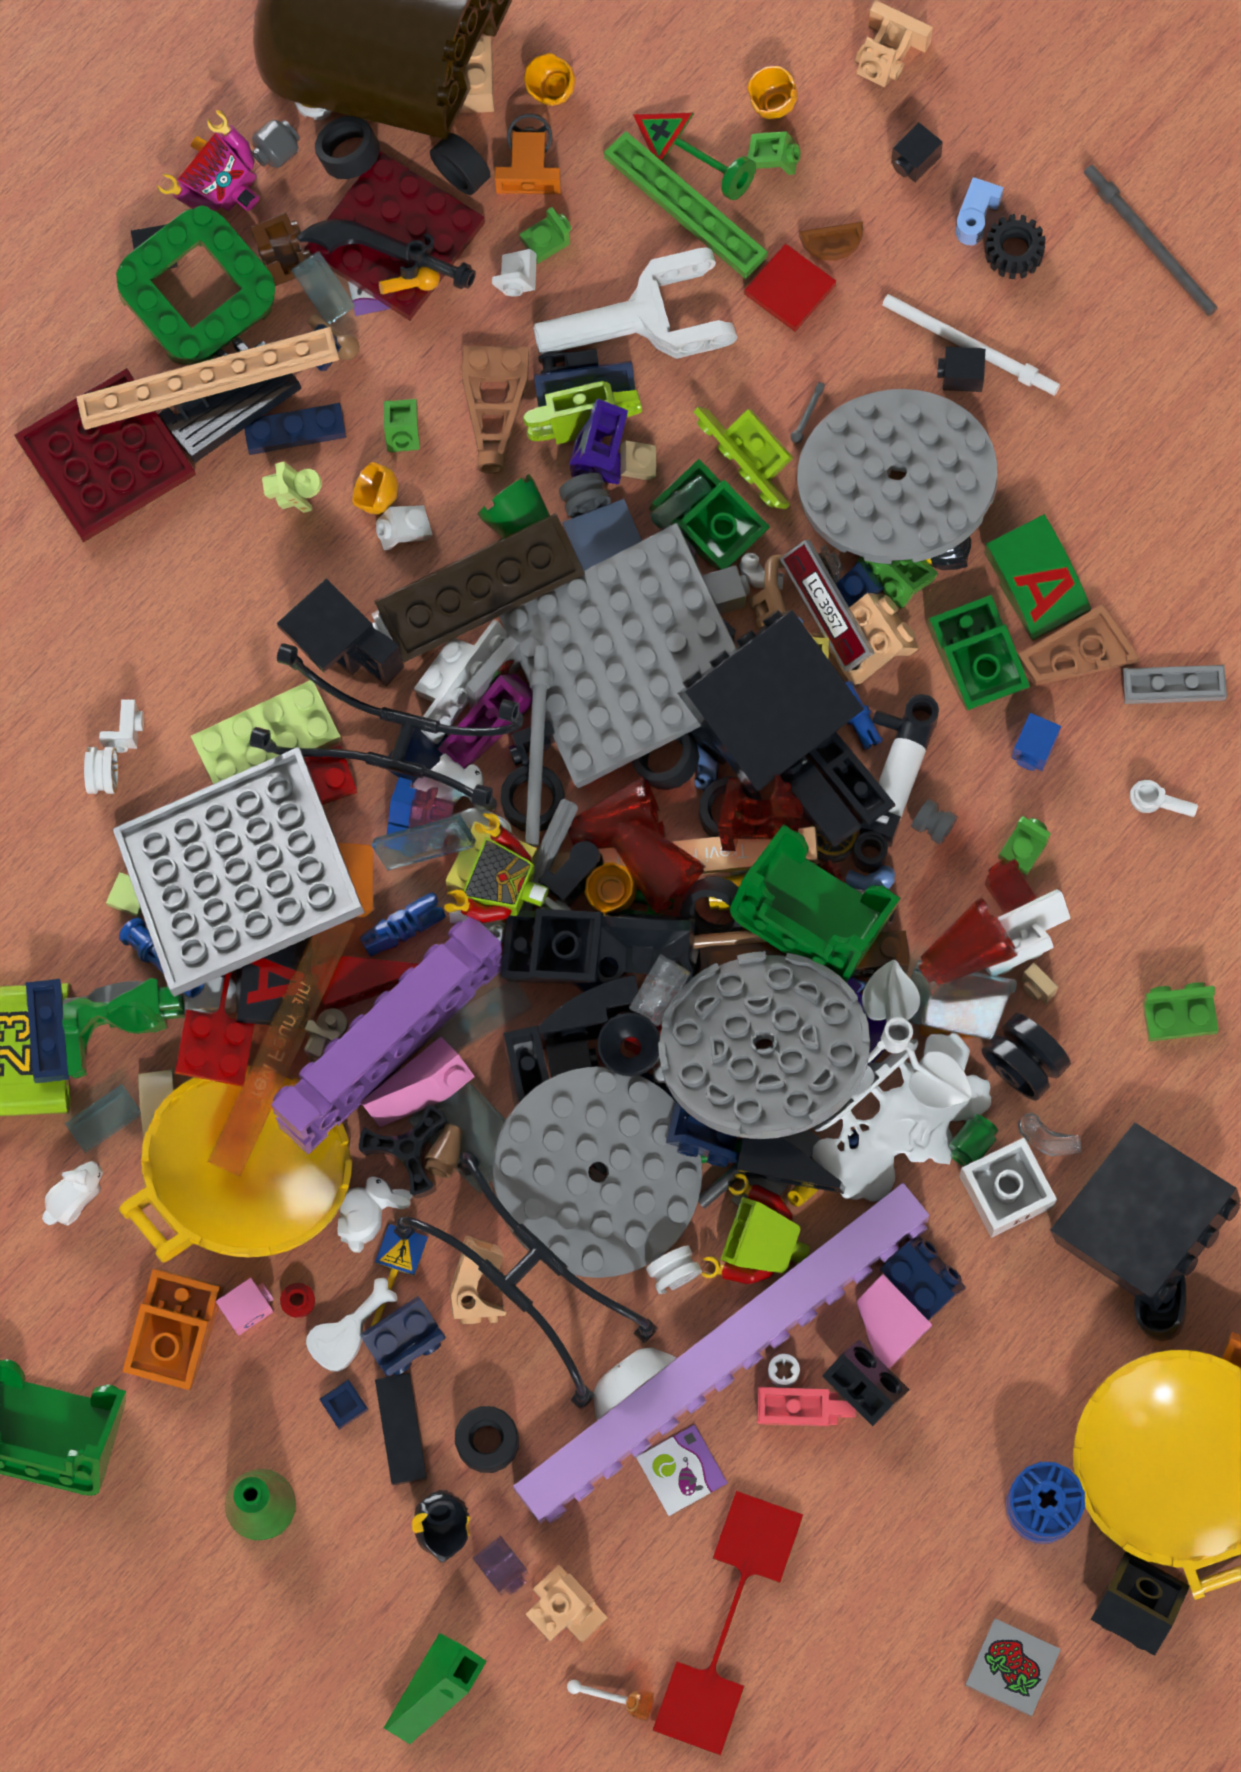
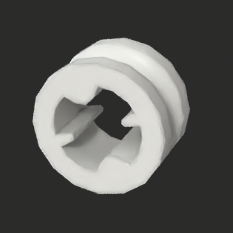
M779 1354L770 1361L768 1375L774 1385L786 1388L792 1386L798 1380L800 1367L796 1358L789 1354ZM782 1362L783 1366H785V1362L791 1364L790 1373L792 1377L785 1380V1376H783V1379L776 1377L778 1372L776 1364Z

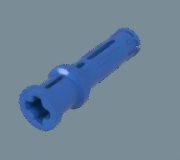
M133 918L128 921L120 931L119 940L124 945H130L137 951V956L141 961L152 963L163 973L149 930L146 928V923L141 918ZM204 984L184 993L188 998H194L201 993Z

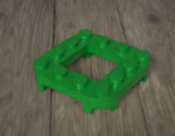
M198 206L182 212L128 254L116 272L117 289L121 302L124 306H128L167 352V357L176 364L179 362L185 365H193L213 359L217 351L224 349L260 319L265 320L270 314L275 300V283L270 271L226 219L206 206ZM199 245L207 250L240 291L191 328L152 281Z

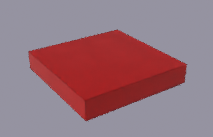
M785 243L747 286L744 295L796 332L836 286V280Z

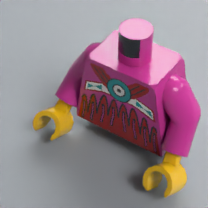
M216 110V113L223 119V122L216 126L207 118L208 126L215 134L177 179L182 184L177 185V181L173 176L164 173L162 175L171 180V186L168 189H162L158 185L156 187L164 194L173 193L175 199L192 209L198 206H206L215 212L221 207L230 211L238 203L246 211H250L256 206L260 198L249 188L257 177L252 170L255 162L250 145L234 126L227 125L224 112Z

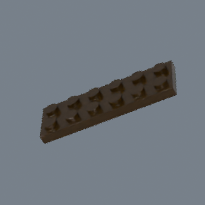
M553 513L374 602L393 641L399 644L402 659L406 662L585 575L557 514Z

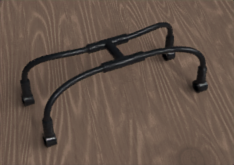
M284 643L280 645L277 652L278 663L289 665L292 669L298 670L317 686L346 704L369 714L379 716L380 720L401 725L391 757L370 751L363 753L342 749L300 748L304 757L356 759L365 761L367 765L417 778H430L472 798V804L482 806L487 810L496 809L497 801L492 796L493 790L491 787L477 784L473 790L446 775L426 769L424 765L405 761L414 728L434 734L441 732L460 736H497L517 731L523 723V716L519 712L518 702L504 699L500 705L499 719L509 721L511 723L509 725L490 728L440 724V721L386 707L381 709L361 702L330 685L305 666L303 660L297 655L298 648L296 646ZM255 727L251 732L250 746L263 749L267 753L281 755L295 749L277 746L275 741L271 739L270 730Z
M465 1151L461 1154L458 1169L467 1177L471 1174L473 1175L488 1201L502 1219L514 1230L513 1234L530 1251L505 1276L488 1259L484 1260L479 1254L455 1237L426 1222L410 1217H400L397 1220V1227L394 1233L405 1242L419 1229L451 1245L478 1265V1270L517 1305L522 1312H527L550 1339L575 1384L576 1391L571 1401L582 1410L593 1399L595 1394L584 1385L576 1365L556 1332L533 1306V1301L516 1286L522 1278L541 1260L557 1276L564 1277L569 1283L592 1299L639 1324L634 1335L643 1343H646L655 1334L658 1327L648 1318H644L601 1294L567 1269L568 1266L552 1250L524 1226L523 1223L519 1224L511 1216L478 1167L481 1161L472 1152Z

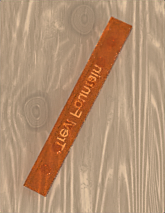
M345 921L310 937L246 1076L244 1087H241L207 1161L208 1163L241 1177L272 1109L271 1104L274 1102V1096L281 1089L306 1035L305 1027L309 1019L312 1020L355 924Z

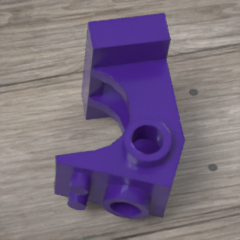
M600 399L596 400L592 407L590 419L575 439L569 463L572 477L587 473H599L602 475L604 482L619 485L621 480V454L618 453L628 410ZM612 436L610 446L602 444L603 437Z

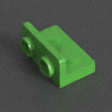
M860 556L856 564L858 562L867 563L883 586L882 591L900 609L908 604L915 593L932 583L938 575V572L926 560L912 562V559L893 560L892 564L865 561L864 557Z
M1196 982L1184 986L1185 989L1171 990L1169 986L1152 988L1142 1001L1148 1042L1217 1034L1219 1030L1213 998L1216 993L1215 986L1205 987V983Z

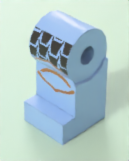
M974 177L972 178L957 218L956 237L961 243L971 246L981 241L984 234L987 212L989 208L998 211L1004 187Z

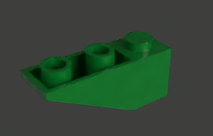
M439 1633L383 1728L411 1744L469 1693L487 1661L460 1643Z

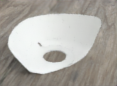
M652 1347L635 1351L609 1370L598 1381L593 1392L595 1394L596 1419L599 1420L642 1384L676 1360V1357Z

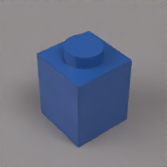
M1030 713L1014 747L1012 759L1017 760L1016 763L1024 769L1030 771L1038 769L1043 772L1059 737L1061 726Z

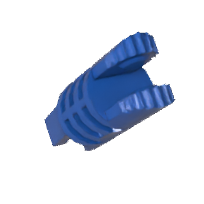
M430 892L406 905L405 910L399 909L394 914L389 915L386 921L385 919L380 920L374 927L362 934L359 938L366 952L373 956L399 945L398 942H405L407 939L416 936L415 933L417 931L421 933L443 920L446 915L443 908L436 907L439 902L436 894Z

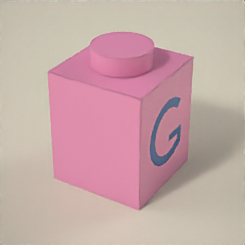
M249 1278L215 1302L239 1336L273 1313L268 1303L274 1299L263 1282L256 1286L253 1280Z

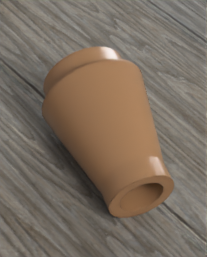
M445 1124L443 1131L424 1158L427 1162L425 1169L428 1172L442 1178H451L452 1173L457 1171L461 1141L464 1134L463 1129L455 1125Z

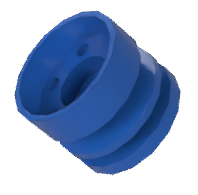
M1038 1462L1026 1467L1015 1478L1006 1496V1515L1011 1527L1022 1538L1038 1544H1051L1063 1539L1078 1524L1085 1509V1492L1079 1478L1069 1468L1056 1462ZM1047 1493L1053 1496L1051 1502L1055 1505V1508L1051 1505L1047 1506L1046 1509L1040 1506L1041 1498L1038 1494L1043 1497Z

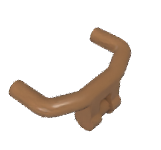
M774 555L767 560L764 577L765 588L748 599L750 608L755 611L757 617L755 622L758 631L765 626L762 621L778 609L781 613L787 611L777 583L778 568H785L780 560L783 555ZM810 633L812 637L825 638L823 633Z

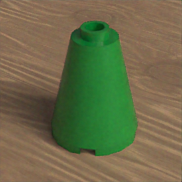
M530 474L526 475L524 480L520 478L492 499L494 506L488 510L484 506L477 513L481 520L502 538L550 515L539 489Z
M255 1469L240 1475L230 1486L225 1498V1513L232 1528L241 1536L254 1541L267 1540L281 1535L291 1524L296 1512V1500L291 1485L283 1476L268 1469Z

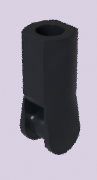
M597 349L547 352L538 357L539 362L543 366V370L540 373L599 365ZM565 362L566 366L556 367L555 363Z

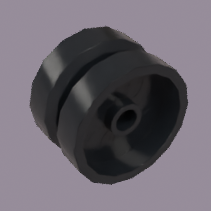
M1015 1013L1002 1026L1004 1037L994 1035L981 1051L988 1064L1004 1081L1028 1099L1037 1101L1050 1088L1048 1077L1059 1078L1071 1065V1062L1064 1049L1047 1031L1025 1015Z

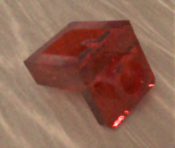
M1016 859L1008 863L1002 860L993 865L988 870L989 875H987L985 881L986 888L1004 914L1037 898L1018 870L1019 863Z

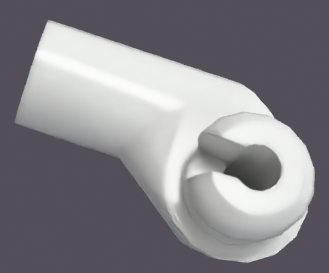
M754 553L743 555L739 565L741 574L746 576L747 581L754 588H765V570L759 563V557ZM778 573L777 583L779 590L783 589L784 573Z

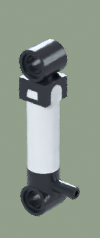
M919 694L909 699L903 718L879 710L874 714L873 723L897 731L878 782L894 801L895 807L869 826L862 821L860 834L854 843L853 850L854 864L862 872L873 873L886 863L888 846L892 847L902 814L933 731L937 725L938 703L929 695ZM922 710L927 712L930 718L920 721L913 716V713ZM868 846L874 847L878 850L879 855L875 858H867L861 853V850Z

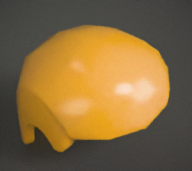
M552 53L534 57L526 66L523 77L528 93L538 102L549 106L560 105L566 102L574 92L576 83L573 68L565 60Z
M768 66L759 70L753 75L747 86L752 108L756 114L766 119L781 118L793 110L798 99V90L792 75L780 66Z
M375 462L369 463L356 480L352 496L353 505L373 515L385 512L393 505L398 496L399 482L395 473L386 466Z
M607 862L595 868L586 879L585 894L590 905L599 912L620 913L627 910L635 900L637 891L636 880L626 866Z

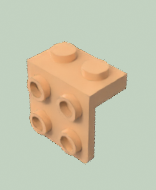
M874 593L865 594L849 609L875 653L852 670L844 671L829 646L832 656L848 680L852 681L854 685L861 684L896 655L910 656L919 649L914 640L916 638L914 631L907 623L901 621L896 613L898 608L894 601L887 595Z

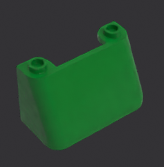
M783 824L744 876L730 906L731 916L741 926L785 954L791 953L809 958L816 963L828 967L847 982L892 915L901 898L893 894L888 888L877 885L869 886L864 894H861L807 860L806 856L809 847L804 836Z
M8 1359L0 1360V1474L81 1495L92 1496L98 1494L105 1478L126 1404V1391L113 1385H103L94 1388L89 1398L25 1382L24 1372L16 1362Z

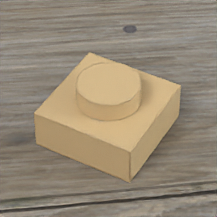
M627 440L621 444L620 476L648 481L655 478L656 446Z
M1035 963L1023 974L1021 980L1024 983L1023 988L1034 1000L1040 999L1044 1004H1047L1056 995L1058 986Z

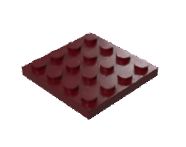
M381 151L374 165L360 175L326 219L353 221L406 244L414 240L422 241L425 244L424 234H429L434 238L435 251L431 256L454 265L485 224L484 216ZM309 242L304 248V251L309 250L315 261L409 321L412 320L434 291V289L424 291L414 287L381 294L379 282L401 277L400 267L408 268L407 263L365 245L346 244L338 247L331 254L323 246ZM439 273V274H440V281H439V283L441 282V280H442V279L444 278V276H445L444 274H441V273Z
M126 368L84 394L131 382L135 379ZM77 398L14 435L83 543L196 475L194 468L156 411L85 430Z

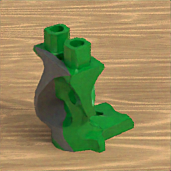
M149 978L145 982L125 981L96 988L87 996L64 998L62 1025L65 1032L68 1075L72 1076L73 1079L87 1075L85 1049L95 1028L109 1024L110 1028H118L134 1034L155 1033L167 1029V1019L185 1017L182 994L174 997L169 987H160L157 979Z

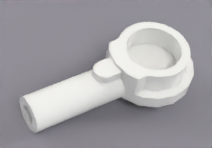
M1152 780L1138 781L1130 791L1129 799L1132 806L1142 813H1152L1161 807L1194 817L1197 811L1198 804L1165 795V789Z

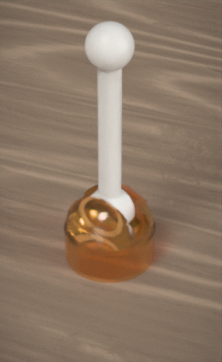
M575 1679L570 1680L567 1684V1689L571 1694L581 1692L626 1704L627 1711L634 1718L648 1721L654 1701L653 1692L637 1690L630 1694L629 1697L581 1685Z

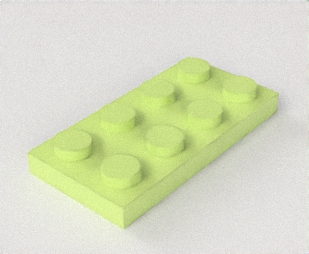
M310 680L190 736L213 784L279 756L278 754L267 753L263 749L250 746L251 732L255 727L270 730L271 739L275 741L277 746L325 749L342 741L315 684Z

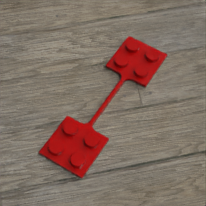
M231 972L224 975L218 1011L209 1014L186 1009L175 1073L244 1087L254 1024L236 1022V1019L230 1018L225 1012Z
M739 1491L735 1492L712 1559L736 1567L741 1574V1579L710 1666L706 1669H697L676 1661L652 1731L721 1756L744 1689V1685L724 1679L718 1675L716 1665L747 1578L752 1575H759L778 1583L781 1582L803 1514Z

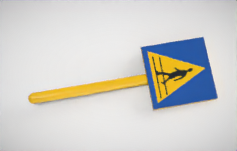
M388 1225L375 1263L391 1268L388 1277L389 1290L392 1289L398 1271L415 1276L429 1237L414 1232L408 1240L403 1242L394 1233L397 1226ZM387 1302L381 1304L376 1309L370 1327L380 1321Z

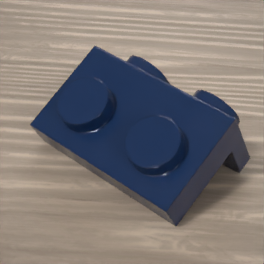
M919 1236L908 1241L880 1270L929 1321L955 1296L964 1291L966 1287L961 1282L960 1274L953 1267L946 1266L937 1256L938 1251L935 1246Z

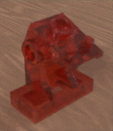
M776 775L774 794L771 795V798L769 800H753L745 796L743 783L740 778H728L718 824L722 851H736L738 839L772 840L783 824L798 832L800 820L803 816V806L801 801L792 794L790 783L785 784L782 778Z

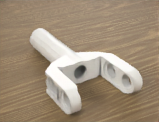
M698 248L652 259L639 277L636 290L626 302L535 323L533 330L539 353L564 351L634 333L647 338L656 349L675 359L733 344L738 338L734 325L720 320L670 332V325L659 290V286L701 277L716 265L712 249Z

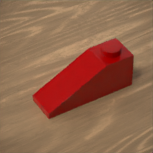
M327 956L316 962L317 965L311 967V971L325 1009H341L380 995L385 991H391L399 984L401 975L407 969L415 968L419 964L349 956L338 958L336 956Z

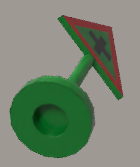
M693 112L633 114L650 152L662 162L672 147L676 145L724 174L721 181V191L726 198L732 201L737 200L749 188L756 173V163L754 160L742 156L734 160L727 167L679 138L694 115Z

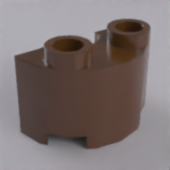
M287 213L250 227L252 236L259 248V255L263 264L270 271L275 287L312 272L311 269L315 268L309 250L302 251L298 243L297 236L301 231L296 220L290 222Z

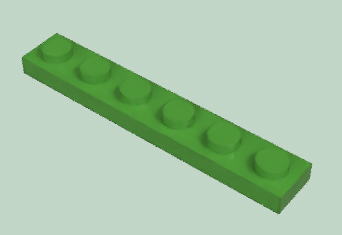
M627 131L604 151V159L702 243L712 249L716 255L744 279L768 258V252Z

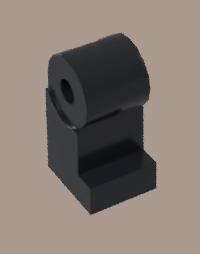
M588 841L579 842L573 846L570 851V858L555 875L547 869L539 878V881L543 886L549 888V892L570 907L585 890L588 876L595 868L604 864L603 856L595 844Z

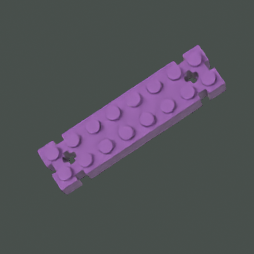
M470 917L464 922H457L448 933L450 939L444 945L441 943L440 945L434 944L425 953L424 960L418 966L407 969L401 975L399 984L390 992H383L374 1002V1007L365 1016L361 1014L352 1021L349 1031L342 1038L332 1040L326 1046L323 1056L315 1063H308L300 1071L299 1078L301 1080L294 1087L292 1085L290 1087L284 1086L274 1096V1102L271 1106L274 1114L277 1116L276 1120L279 1128L308 1155L328 1136L327 1133L335 1125L339 1126L361 1105L360 1102L380 1087L476 995L475 991L483 984L487 985L501 971L503 957L500 954L502 952L501 942L480 922Z

